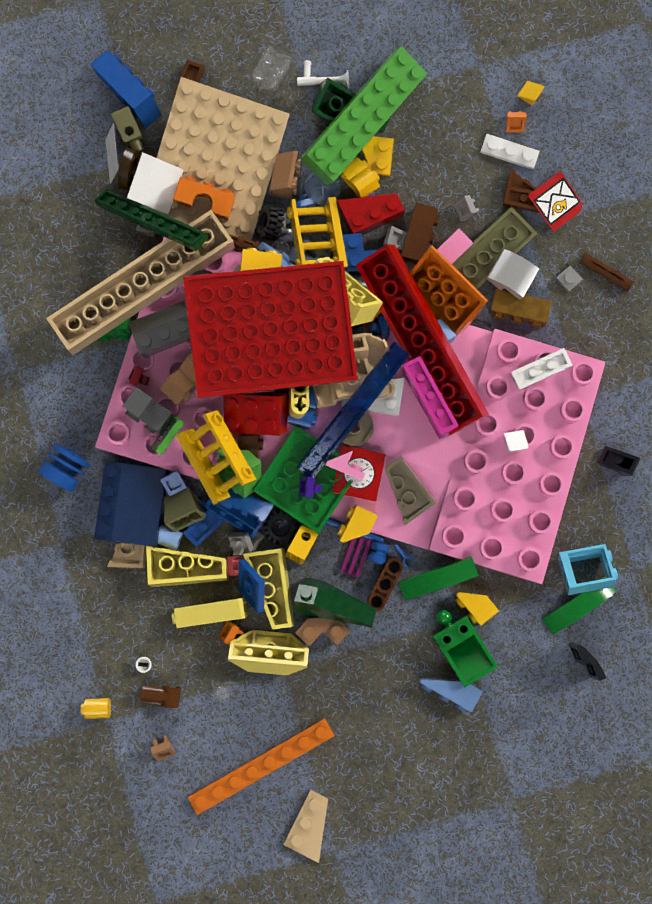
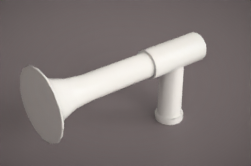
M303 61L304 76L297 77L298 86L320 85L325 79L330 78L336 83L344 85L349 90L348 70L344 75L337 77H310L311 61Z

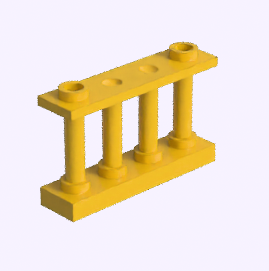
M328 197L326 205H323V207L297 208L295 199H291L290 205L286 209L287 218H290L297 258L295 259V265L314 264L316 260H305V250L330 249L333 252L331 260L344 261V270L346 271L348 264L336 197ZM324 214L327 217L326 224L299 225L298 216ZM327 232L330 234V240L302 243L301 233Z
M218 410L204 414L203 417L206 424L196 431L192 428L176 435L213 505L231 497L228 490L239 482L244 486L257 480ZM211 430L216 441L204 449L199 438ZM218 448H221L226 458L214 466L209 455ZM230 465L235 476L223 483L218 472Z

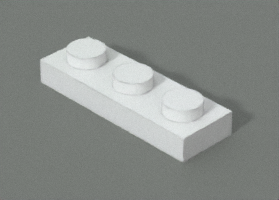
M486 134L480 153L532 170L535 167L540 152L539 150L490 134Z
M565 348L512 371L510 375L519 391L573 365Z

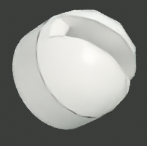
M140 657L136 660L135 667L141 673L148 672L151 668V661L147 657ZM138 662L148 663V667L138 666Z

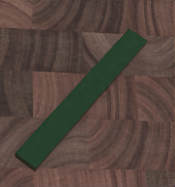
M105 189L94 201L97 206L194 251H197L209 238L206 232L109 189Z

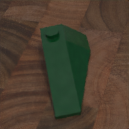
M327 78L320 84L311 112L326 121L332 122L356 94ZM389 119L377 132H384Z
M305 577L300 582L294 599L296 613L370 628L373 626L376 608L325 581Z

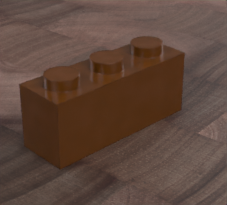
M416 202L401 254L404 262L408 261L416 265L426 253L428 243L432 244L435 233H432L433 226L437 227L440 215H436L438 208Z

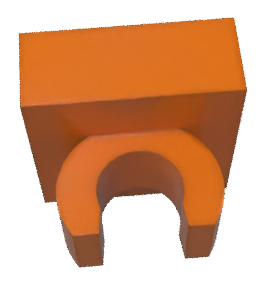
M507 112L506 133L525 131L526 112Z
M226 621L218 638L230 645L236 634L243 635L244 632L234 623Z

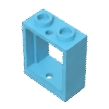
M606 544L559 552L558 563L567 595L614 587L618 579V573L616 568L612 567V554L610 550L607 551ZM600 557L606 579L577 584L570 562Z

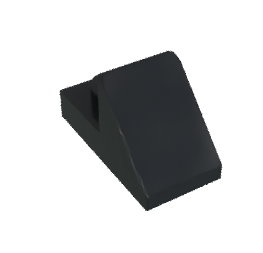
M605 446L597 463L617 471L621 476H632L640 461V457Z

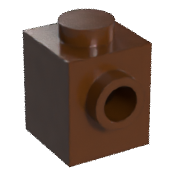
M241 434L238 436V447L240 450H249L259 459L261 457L260 450H263L264 447L263 439H260V435Z

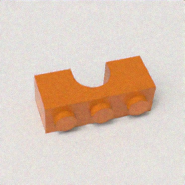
M185 176V178L180 177L173 202L192 209L193 203L197 198L206 197L212 203L211 210L215 216L228 221L236 195H233V192L228 189L222 188V190H218L210 183L203 182V184L196 182V179Z

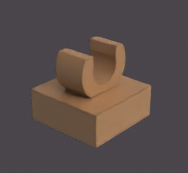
M166 735L163 736V743L159 744L157 739H153L154 746L150 747L151 753L157 761L176 755L175 749Z

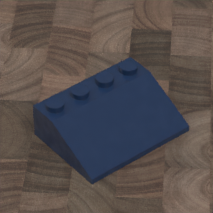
M105 462L94 539L104 542L157 547L165 488L160 479L167 475L168 470Z

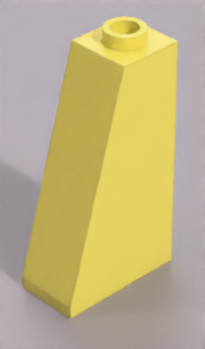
M243 597L175 608L174 613H172V622L176 624L177 628L243 619L248 617L246 601Z

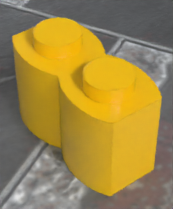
M358 157L353 159L341 173L343 180L359 198L368 196L380 187V177L375 170L371 171L365 160L361 161Z

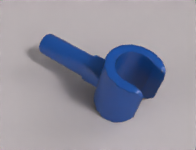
M397 544L393 546V548L403 559V566L409 568L405 564V560L407 558H410L411 561L414 563V559L410 556H407Z

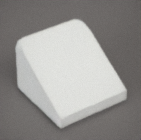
M524 430L504 433L507 453L529 449Z

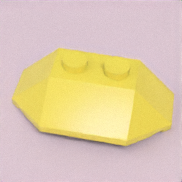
M251 630L230 642L228 661L247 672L290 675L307 668L309 648L306 645L304 646L291 633Z

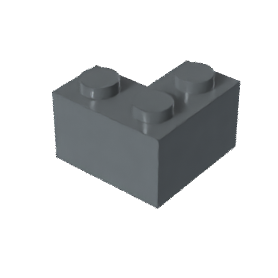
M137 387L122 406L127 410L125 412L126 415L137 423L139 420L146 423L144 428L153 434L156 431L161 433L174 416L172 412Z

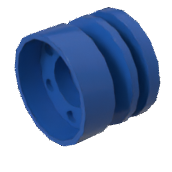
M54 443L52 448L58 451L59 454L55 455L49 452L48 455L54 460L53 464L43 461L37 472L58 486L73 492L79 483L73 474L84 475L85 472L79 469L78 466L82 465L88 468L90 464L73 450Z

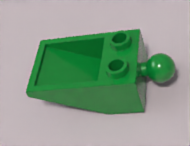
M441 610L437 613L436 620L440 625L445 626V629L432 637L466 688L498 668V665L467 616L452 624L450 612ZM462 625L467 627L466 633L460 631ZM445 636L450 637V642L448 644L444 643L443 638Z

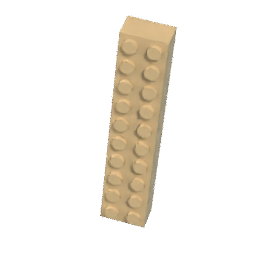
M212 210L189 224L206 232L209 237L197 251L167 238L47 317L46 319L67 350L72 355L76 354L182 284L183 276H190L197 271L203 270L233 250L235 246L232 238Z

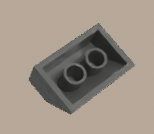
M184 301L129 322L137 348L143 358L190 340L187 308Z

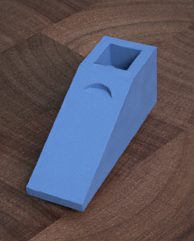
M419 679V682L422 684L421 688L430 693L434 690L439 693L438 698L447 703L449 700L456 703L455 707L464 713L466 710L473 711L483 693L482 690L472 684L465 688L460 680Z

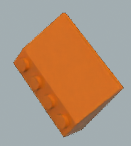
M433 245L430 246L410 272L436 319H441L457 336L473 322L488 302Z

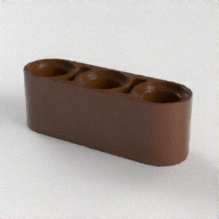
M389 559L385 563L368 597L367 604L372 606L371 599L378 596L381 598V605L374 607L376 611H380L385 606L403 570V564L399 559ZM393 561L399 565V570L395 573L390 572L388 568L389 564ZM383 579H388L390 582V587L387 590L380 588V581Z

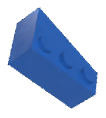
M231 488L228 490L231 497L213 505L209 497L205 505L206 509L242 532H248L252 538L255 537L274 506L252 495L243 498L239 494L234 493Z

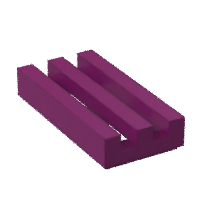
M362 537L352 539L340 571L359 577L371 541ZM355 540H358L359 543L349 570L345 569ZM364 542L366 543V546L362 554L357 571L354 572L353 569L357 557L359 555L362 543Z

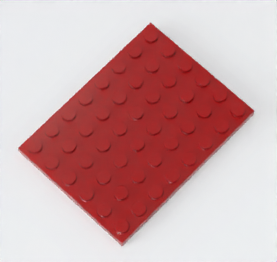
M344 261L183 276L197 398L358 380Z

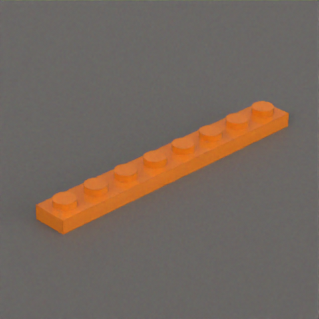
M324 718L188 796V799L196 814L199 815L334 737V733Z

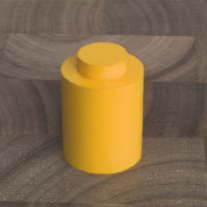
M110 698L85 699L84 703L81 704V715H84L85 719L110 718Z

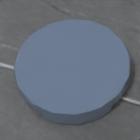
M312 172L305 180V194L307 198L313 197L315 205L323 207V205H326L328 197H336L337 200L340 196V179L337 178L333 183L326 186Z

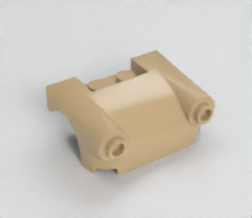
M372 333L353 335L358 380L313 385L317 408L336 405L337 401L368 396H374V399L394 396L395 386L389 374L387 362L388 345L385 339L382 340L377 336H373Z

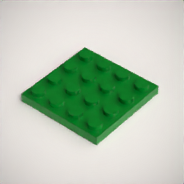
M295 426L253 491L319 534L352 482L349 480L340 494L333 493L334 482L339 481L342 474L340 473V477L335 480L337 470L326 466V462L339 457L340 454L298 426ZM300 477L315 478L314 484L322 485L321 493H313V498L298 497Z

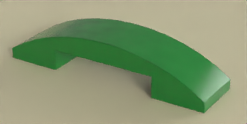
M614 587L580 593L561 607L544 616L542 620L554 635L595 609L612 596L616 590Z

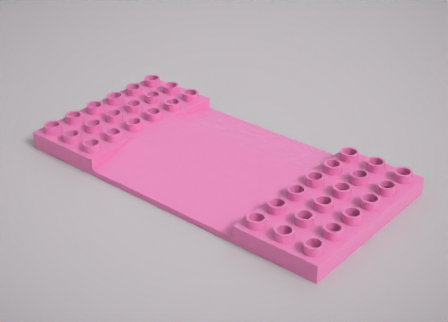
M231 250L203 270L211 271L212 273L233 272L241 264L242 253ZM184 282L139 311L137 319L182 301L186 305ZM379 316L371 322L363 323L364 333H369L370 324L377 323ZM388 325L389 337L386 342L388 345L387 362L390 378H404L401 366L409 361ZM469 325L454 339L451 346L489 415L455 434L449 435L448 433L439 439L405 378L399 416L368 412L373 421V434L367 443L356 447L386 454L376 502L344 495L330 518L346 523L348 519L346 514L349 508L354 507L356 504L378 515L370 531L371 533L459 560L472 557L475 565L542 584L605 361L566 350L573 366L518 391L510 373L561 348L498 329H494L492 332ZM132 334L95 445L96 448L173 472L178 469L181 475L200 480L176 436L164 453L160 455L151 448L160 433L156 431L153 434L144 428L146 423L141 420L137 423L125 414L127 410L122 407L137 387L184 422L177 435L192 428L196 431L206 424L203 415L218 410L224 420L223 396L197 398V390H195L193 396L187 402L182 401L176 405L160 390L167 377L176 372L186 357L192 353L191 340L143 358L139 353ZM135 365L144 368L142 374L150 378L148 385L138 382L137 386L133 387L126 384ZM287 400V420L289 417V400ZM342 400L337 401L336 405L316 408L315 414L318 415L316 425H311L310 430L301 428L339 454L341 453L342 445L345 444L335 434V422L342 411L349 409L341 407ZM287 422V432L281 436L260 435V439H263L264 444L263 450H260L261 457L259 458L262 476L295 428L294 425H290ZM357 422L349 424L351 432L359 431L360 428L357 427ZM211 430L199 438L204 449L216 441ZM524 430L529 449L507 453L504 433ZM231 433L236 444L238 445V436L241 434ZM218 448L209 455L214 466L218 460L217 451L221 448ZM399 456L403 457L437 501L436 504L407 525L404 524L397 499L385 471V467ZM253 492L252 494H250V495L255 496V497H257V498L266 500V499H264L263 497H261L260 495H258V494L255 493V492Z

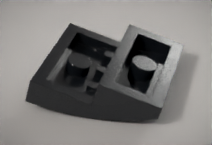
M569 643L575 661L586 665L591 678L598 681L607 678L598 661L586 648L580 644Z

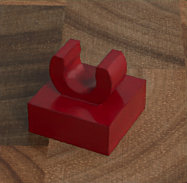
M135 365L126 384L133 387L137 386L138 382L148 385L150 378L142 374L144 368Z

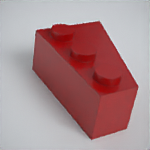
M397 193L337 200V208L350 234L361 233L364 235L403 217L405 212Z

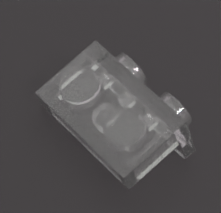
M268 46L254 69L251 78L257 86L276 92L293 60L290 56L276 53L272 46Z

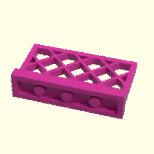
M419 356L401 366L403 369L402 373L438 438L444 437L451 430L457 428L459 425L421 357Z

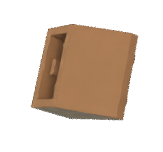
M298 151L276 154L269 190L270 196L291 200L293 194L297 195V182L302 170Z

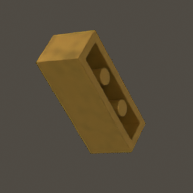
M496 288L489 314H492L493 318L503 320L505 317L512 319L511 322L522 324L526 322L530 323L531 327L541 328V326L544 327L548 322L552 301L524 295L519 300L509 291Z

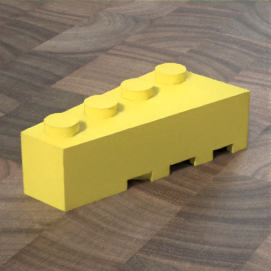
M284 548L243 554L246 561L265 581L264 609L272 629L295 626Z

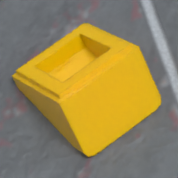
M527 81L517 96L533 106L542 93L544 86Z

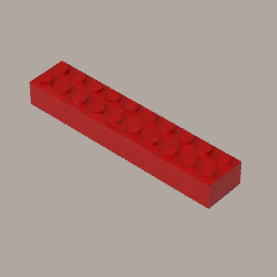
M386 244L356 264L370 292L383 302L380 310L408 361L419 356L421 357L459 425L451 430L449 435L455 434L489 415L397 247L392 244Z

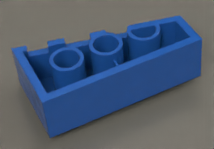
M106 50L90 64L96 75L114 92L121 103L125 104L126 107L129 106L132 115L135 118L138 117L145 129L162 115L153 99L155 95L148 87L145 89L138 76L134 78L130 68L127 65L123 66L122 61L116 54L112 55Z

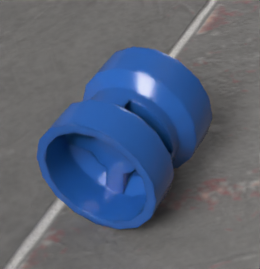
M372 541L370 546L371 552L366 560L385 565V556L389 552L390 546Z

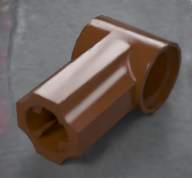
M142 685L140 702L160 704L162 707L179 708L181 687L170 688V686Z

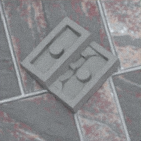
M504 249L489 273L487 280L500 290L505 288L520 300L527 292L539 268L523 257Z

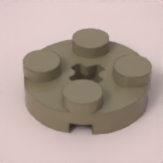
M356 407L344 410L336 419L335 434L347 446L360 447L367 443L373 434L372 418L368 412ZM357 422V427L360 428L359 431L351 432L349 424Z

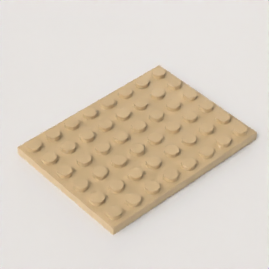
M181 77L157 159L183 169L182 178L189 176L196 179L197 183L203 184V182L214 185L215 189L222 190L224 188L232 191V194L236 196L229 220L218 217L217 219L228 234L237 237L242 235L245 239L252 240L259 216L258 212L261 210L274 168L276 154H278L290 114ZM199 197L194 201L191 209L173 202L169 214H163L189 225L210 211L212 203L206 197Z

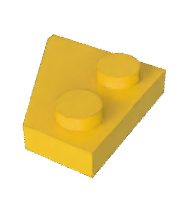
M373 136L362 149L370 170H375L378 175L390 176L394 138Z

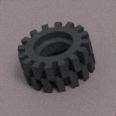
M268 204L261 207V210L258 212L257 227L255 228L258 238L269 241H276L279 238V233H282L281 228L284 227L283 221H285L283 209Z
M279 510L268 515L263 529L269 541L277 545H286L293 541L299 526L295 518L283 510ZM279 520H284L288 523L289 529L284 535H278L274 531V524Z

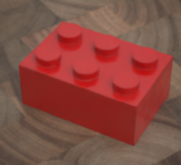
M261 392L223 395L224 422L230 433L281 436L287 432V393Z

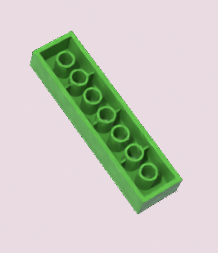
M400 46L392 52L302 155L301 161L326 186L333 183L427 73Z

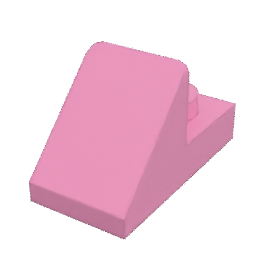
M353 451L326 462V466L361 481L364 478L365 473L361 472L363 468L351 464V467L347 466Z

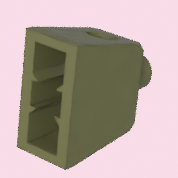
M129 106L111 113L126 147L137 149L142 153L144 148L141 142L144 140Z
M190 487L165 497L164 523L173 532H177L206 518L197 494Z

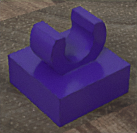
M300 477L298 497L313 498V493H321L322 485L314 484L315 478Z

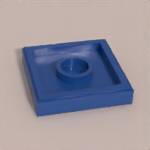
M242 559L238 562V591L254 610L260 613L264 611L265 581L246 559Z

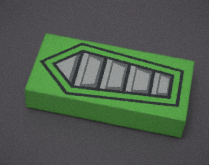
M173 416L151 448L160 455L163 454L184 425V422Z

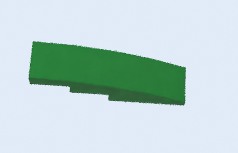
M468 557L398 581L404 600H408L477 577L479 574L472 557Z

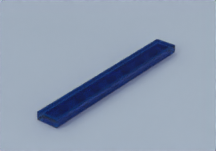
M392 343L296 466L297 469L312 478L317 475L411 354L397 343Z

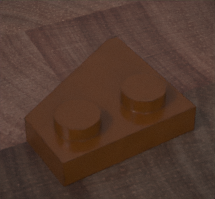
M510 169L503 206L539 213L528 197L537 187H533L527 179H522L516 174L514 169Z

